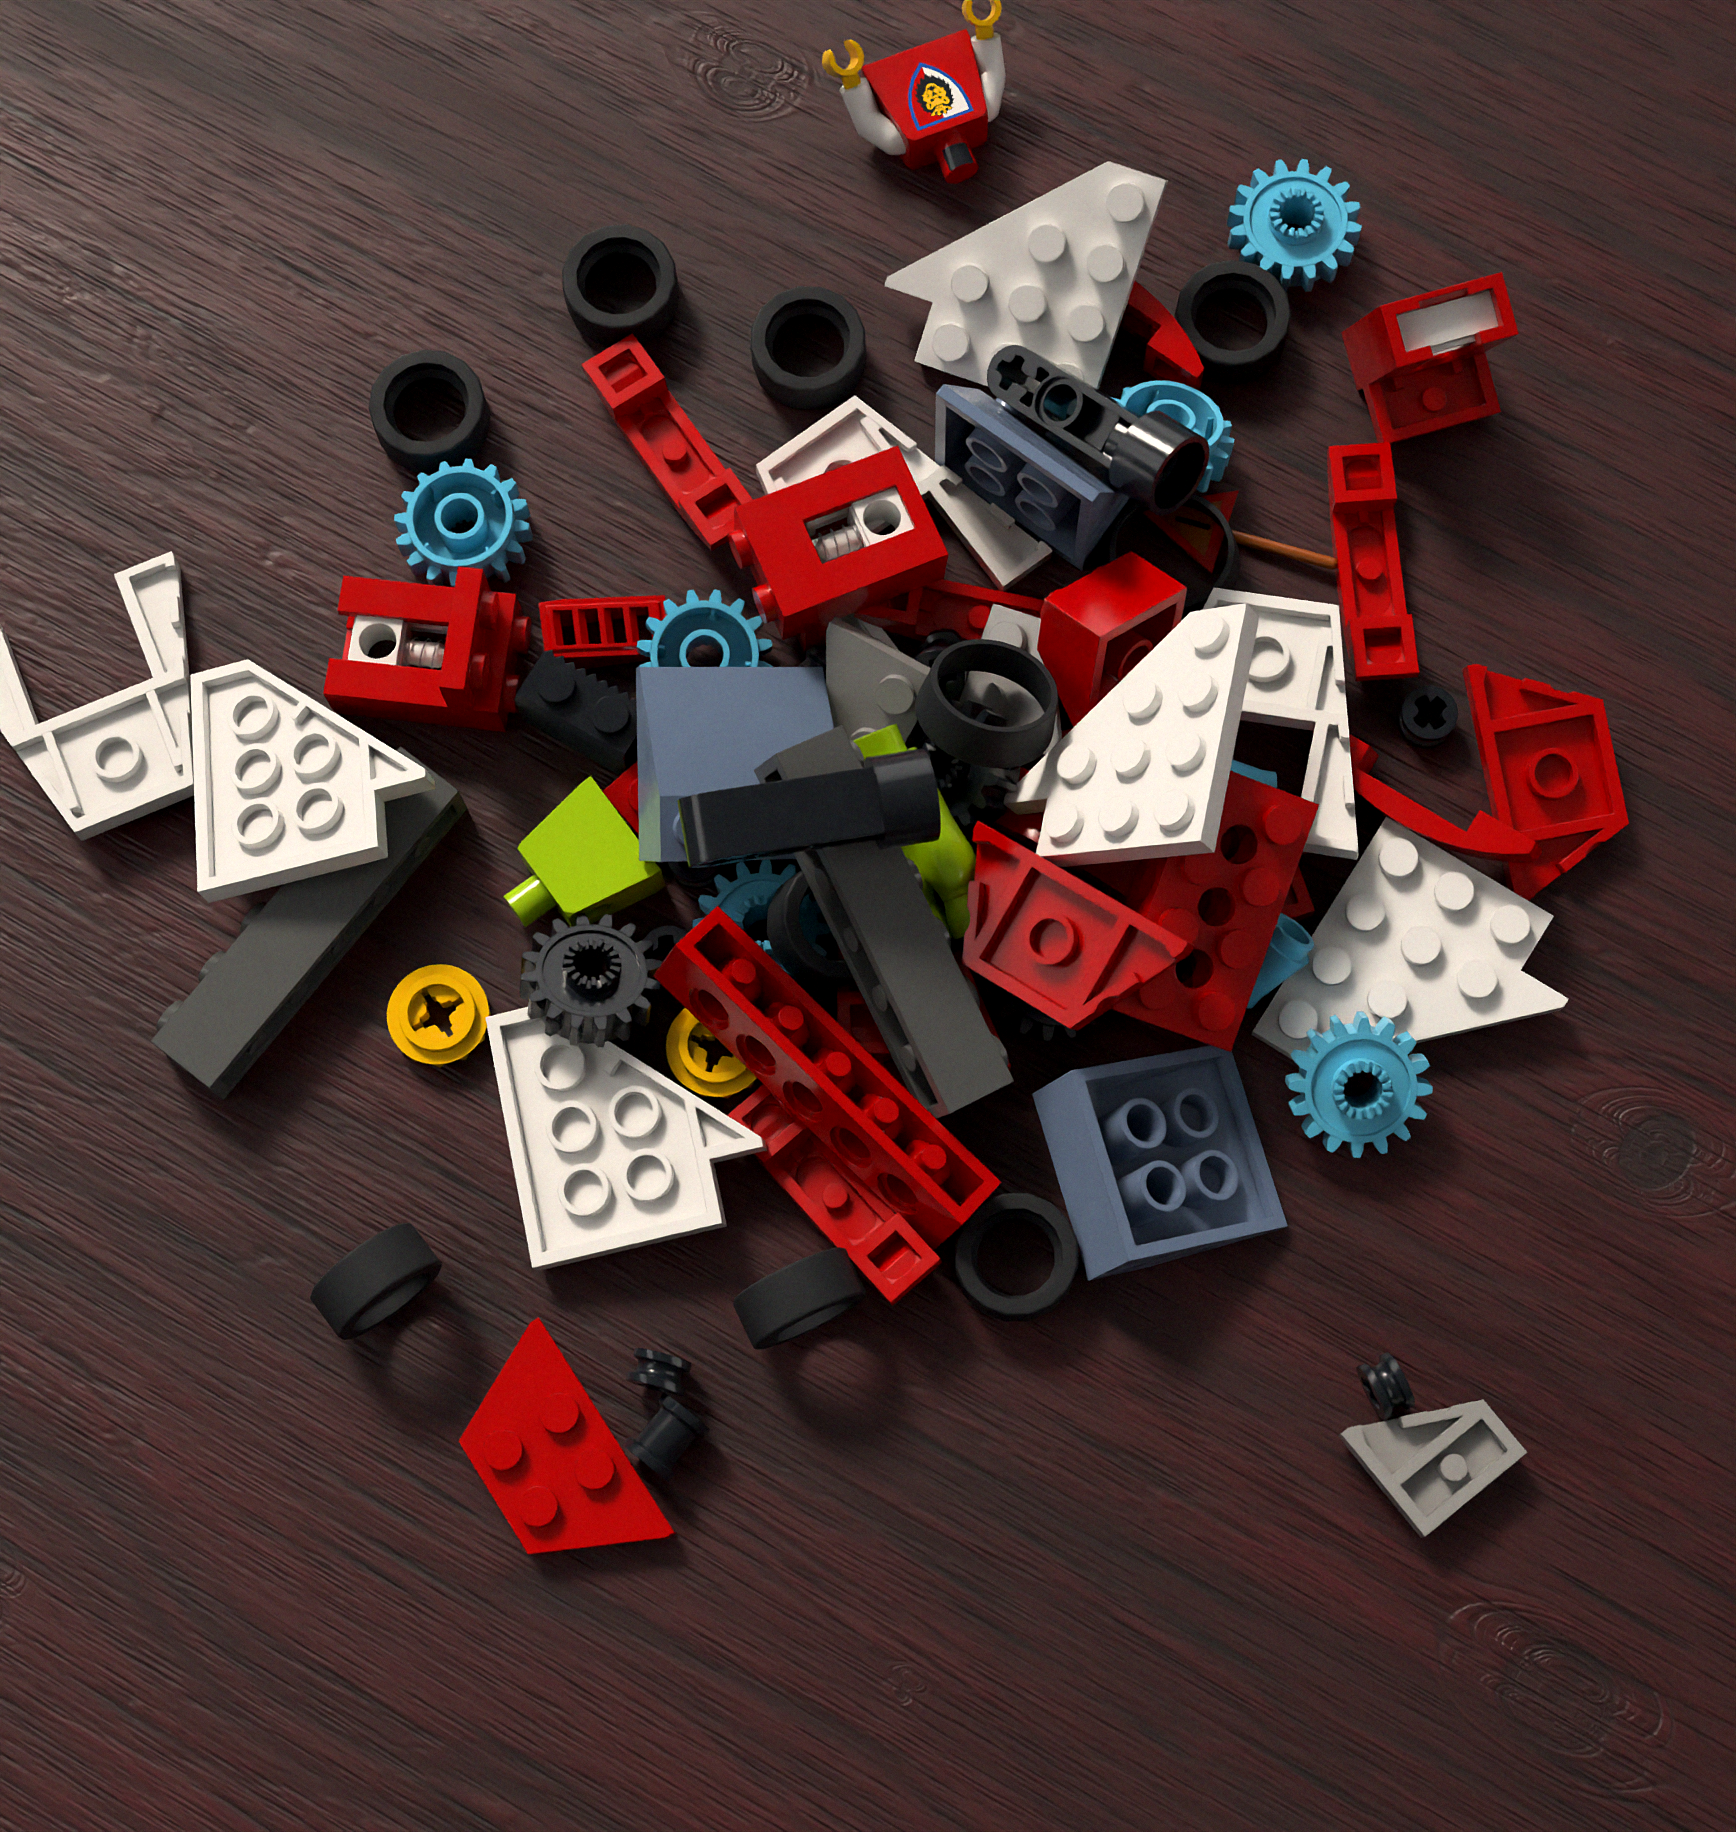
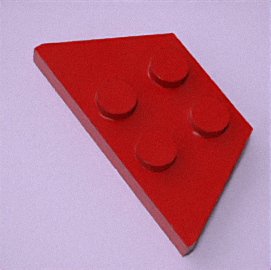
M1467 665L1462 669L1492 817L1535 841L1542 849V853L1536 862L1502 861L1507 888L1529 901L1545 886L1562 873L1567 872L1597 846L1606 842L1629 824L1603 699L1575 691L1570 693L1553 689L1550 684L1529 678L1520 680L1488 671V667L1483 665Z
M977 821L973 828L972 841L977 843L975 879L974 881H969L967 908L970 912V924L964 933L962 964L1066 1027L1076 1031L1080 1030L1186 958L1195 947L1193 944L992 827Z
M539 1317L530 1322L458 1441L524 1549L529 1555L533 1556L563 1552L565 1550L615 1546V1544L669 1539L676 1534L544 1323Z

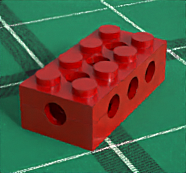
M1230 771L1215 852L1141 859L1124 905L1193 944L1195 947L1190 955L1187 956V968L1181 977L1177 978L1175 964L1116 1004L1111 1010L1231 1052L1319 804ZM1228 829L1231 836V845L1223 856L1220 842L1224 832ZM1207 890L1209 906L1205 914L1200 917L1198 902L1202 894Z

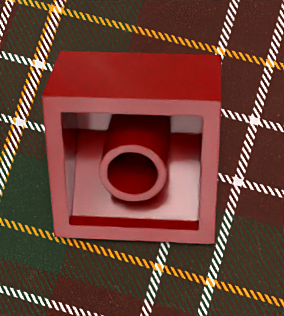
M1132 551L1106 565L1099 566L1092 573L1062 589L1055 590L1048 597L1044 598L1040 611L1041 624L1037 651L1044 666L1051 673L1056 683L1059 698L1073 727L1181 622L1187 587Z

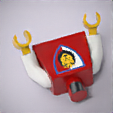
M964 0L962 4L963 16L969 24L975 26L976 35L971 39L967 29L864 66H862L864 63L862 48L857 42L848 39L844 40V46L849 53L850 64L845 70L836 64L833 52L826 50L822 57L823 68L829 75L841 78L843 86L839 91L857 133L887 154L899 155L910 169H918L938 161L947 183L955 184L972 177L978 171L979 166L971 149L981 146L987 141L988 123L999 114L1006 80L1000 34L993 32V24L999 19L1001 14L1000 0H989L991 13L984 20H979L973 15L972 0ZM860 69H861V78H860L859 75H858V71H859Z

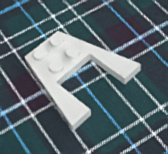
M855 395L756 464V474L765 495L898 445L923 500L929 499L1000 591L1004 592L1049 560L1052 555V549L1042 540L1038 543L1014 524L1015 519L994 503L990 505L962 483L963 479L945 465L939 466L916 448V442ZM874 520L865 526L872 533L878 534L889 526L890 523L884 520ZM820 538L812 540L814 546ZM820 558L822 563L826 562L825 559ZM854 613L839 618L898 650L882 628L855 618Z
M172 551L114 574L153 676L149 680L39 724L6 632L0 625V731L81 841L194 796L191 687L179 563Z
M1213 588L1202 610L1247 603L1260 616L1240 720L1314 731L1301 798L1319 804L1303 852L1357 860L1358 838L1339 605Z

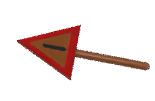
M1239 490L1201 496L1216 506L1229 524ZM1181 506L1176 511L1165 516H1158L1149 510L1141 513L1212 576L1223 540L1228 541L1225 532L1212 518L1201 511L1186 506ZM1231 529L1237 544L1330 570L1337 568L1336 558Z

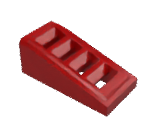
M665 595L561 599L539 602L544 651L553 650L554 656H563L565 663L574 662L576 670L651 660L650 657L643 656L637 652V642L640 641L637 616L649 615V617L662 621L666 617L663 602L666 601ZM624 618L626 643H615L613 619ZM599 622L602 644L589 643L587 623ZM574 625L576 645H564L563 626Z

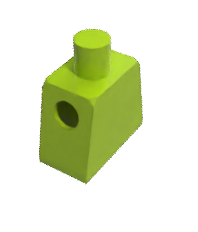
M590 776L521 841L517 849L532 876L503 897L524 927L531 924L553 907H556L569 926L573 927L576 926L578 913L584 912L589 919V923L592 924L600 920L605 914L611 915L660 891L666 885L661 869L654 861H639L638 838Z

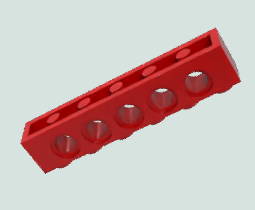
M719 906L714 908L673 947L653 975L895 1213L898 1212L933 1250L953 1234L1000 1185L1001 1181Z

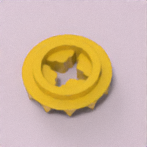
M436 964L413 971L397 985L388 1003L387 1025L397 1047L414 1062L442 1067L444 1064L457 1060H466L469 1053L485 1040L487 1029L485 1017L491 1016L486 994L473 976L458 967ZM430 994L433 1001H438L443 1008L452 1005L456 1007V1011L452 1012L449 1016L450 1023L452 1024L450 1027L453 1032L452 1036L448 1037L445 1031L441 1032L436 1025L429 1026L426 1029L423 1027V1023L430 1017L427 1009L429 1004L425 1000V996Z
M684 1008L671 1024L666 1040L667 1060L678 1082L700 1097L709 1096L726 1099L745 1088L752 1087L757 1077L734 1055L732 1058L722 1056L718 1065L713 1066L712 1072H708V1053L699 1046V1043L692 1040L703 1042V1040L714 1041L716 1037Z

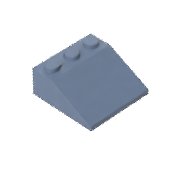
M943 384L937 391L935 462L939 466L945 465L963 479L962 483L984 501L990 505L994 503L1015 519V525L1039 542L1042 540L1052 551L1083 571L1111 536L1116 522L1128 506L1129 497L1111 485L1109 469L1102 466L1091 467L1075 456L1073 447L1067 441L1050 431H1047L1045 434L1026 422L1023 413L999 398L994 400L980 389Z
M636 667L639 861H687L677 803L678 799L704 792L760 784L754 769L774 754L834 728L823 667ZM792 853L755 860L796 859V857Z
M1210 1045L1071 1070L1032 1094L1072 1228L1078 1240V1248L1088 1281L1147 1268L1287 1227L1232 1050L1229 1052Z

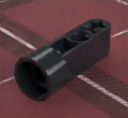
M1020 345L1004 347L990 361L987 370V383L989 389L997 398L1108 467L1111 485L1158 516L1168 515L1180 508L1198 487L1208 465L1209 444L1204 437L1161 411H1152L1141 417L1056 363ZM1029 376L1040 382L1035 392L1025 385ZM1077 398L1075 411L1066 419L1069 405Z
M925 749L866 757L864 768L704 792L677 800L689 868L717 866L874 840L879 849L884 850L938 841L941 831L937 784L930 758Z

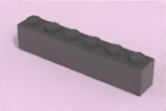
M840 725L774 754L754 769V772L761 784L864 768L865 759L859 747L848 739L843 726ZM874 840L794 853L908 1092L937 1119L1013 1082L1014 1080L1007 1068L1009 1063L1007 1052L1001 1041L990 1033L979 1010L980 999L978 992L971 980L962 975L950 950L951 938L944 923L933 915L922 892L923 881L921 874L914 862L905 857L902 848L896 847L880 850Z
M401 746L396 751L425 768L435 780V789L384 802L388 858L283 884L268 903L260 902L248 912L240 925L241 935L226 952L219 951L215 953L205 963L198 976L200 983L184 1002L182 1000L174 1002L158 1020L156 1025L158 1033L151 1042L222 1100L227 1097L467 810L459 790Z

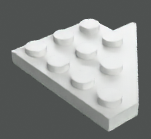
M1110 161L1105 162L888 276L884 286L933 302L914 361L988 386L987 370L994 355L1004 347L1020 345L1056 363L1086 383L1099 389L1168 181ZM1030 376L1025 383L1033 392L1036 391L1040 382ZM1077 398L1071 402L1066 414H1073L1077 406Z
M1247 603L1190 612L1017 783V792L1005 795L1004 805L1017 815L1045 812L1036 854L1059 867L1215 852L1260 617Z
M248 659L190 675L197 891L208 903L388 858L384 802L435 789V780L425 768Z
M1386 816L1312 935L1314 947L1308 953L1309 963L1283 982L1254 1028L1252 1035L1293 1060L1291 1057L1293 1049L1306 1051L1311 1044L1306 1032L1310 1028L1318 1031L1320 1034L1329 1030V1017L1336 1015L1343 1024L1353 1023L1357 1011H1363L1367 1015L1370 1025L1374 1027L1385 1016L1395 1024L1393 1039L1407 1031L1417 1043L1560 1011L1567 1003L1568 998L1521 971L1554 916Z
M528 1007L485 1017L532 1268L540 1271L727 1226L714 1163L767 1151L766 1141L762 1137L609 1041L605 1042L604 1047L597 1048L595 1043H578L577 1046L570 1045L568 1039L557 1034L550 1037L545 1034V1024L541 1018L530 1020L527 1015Z

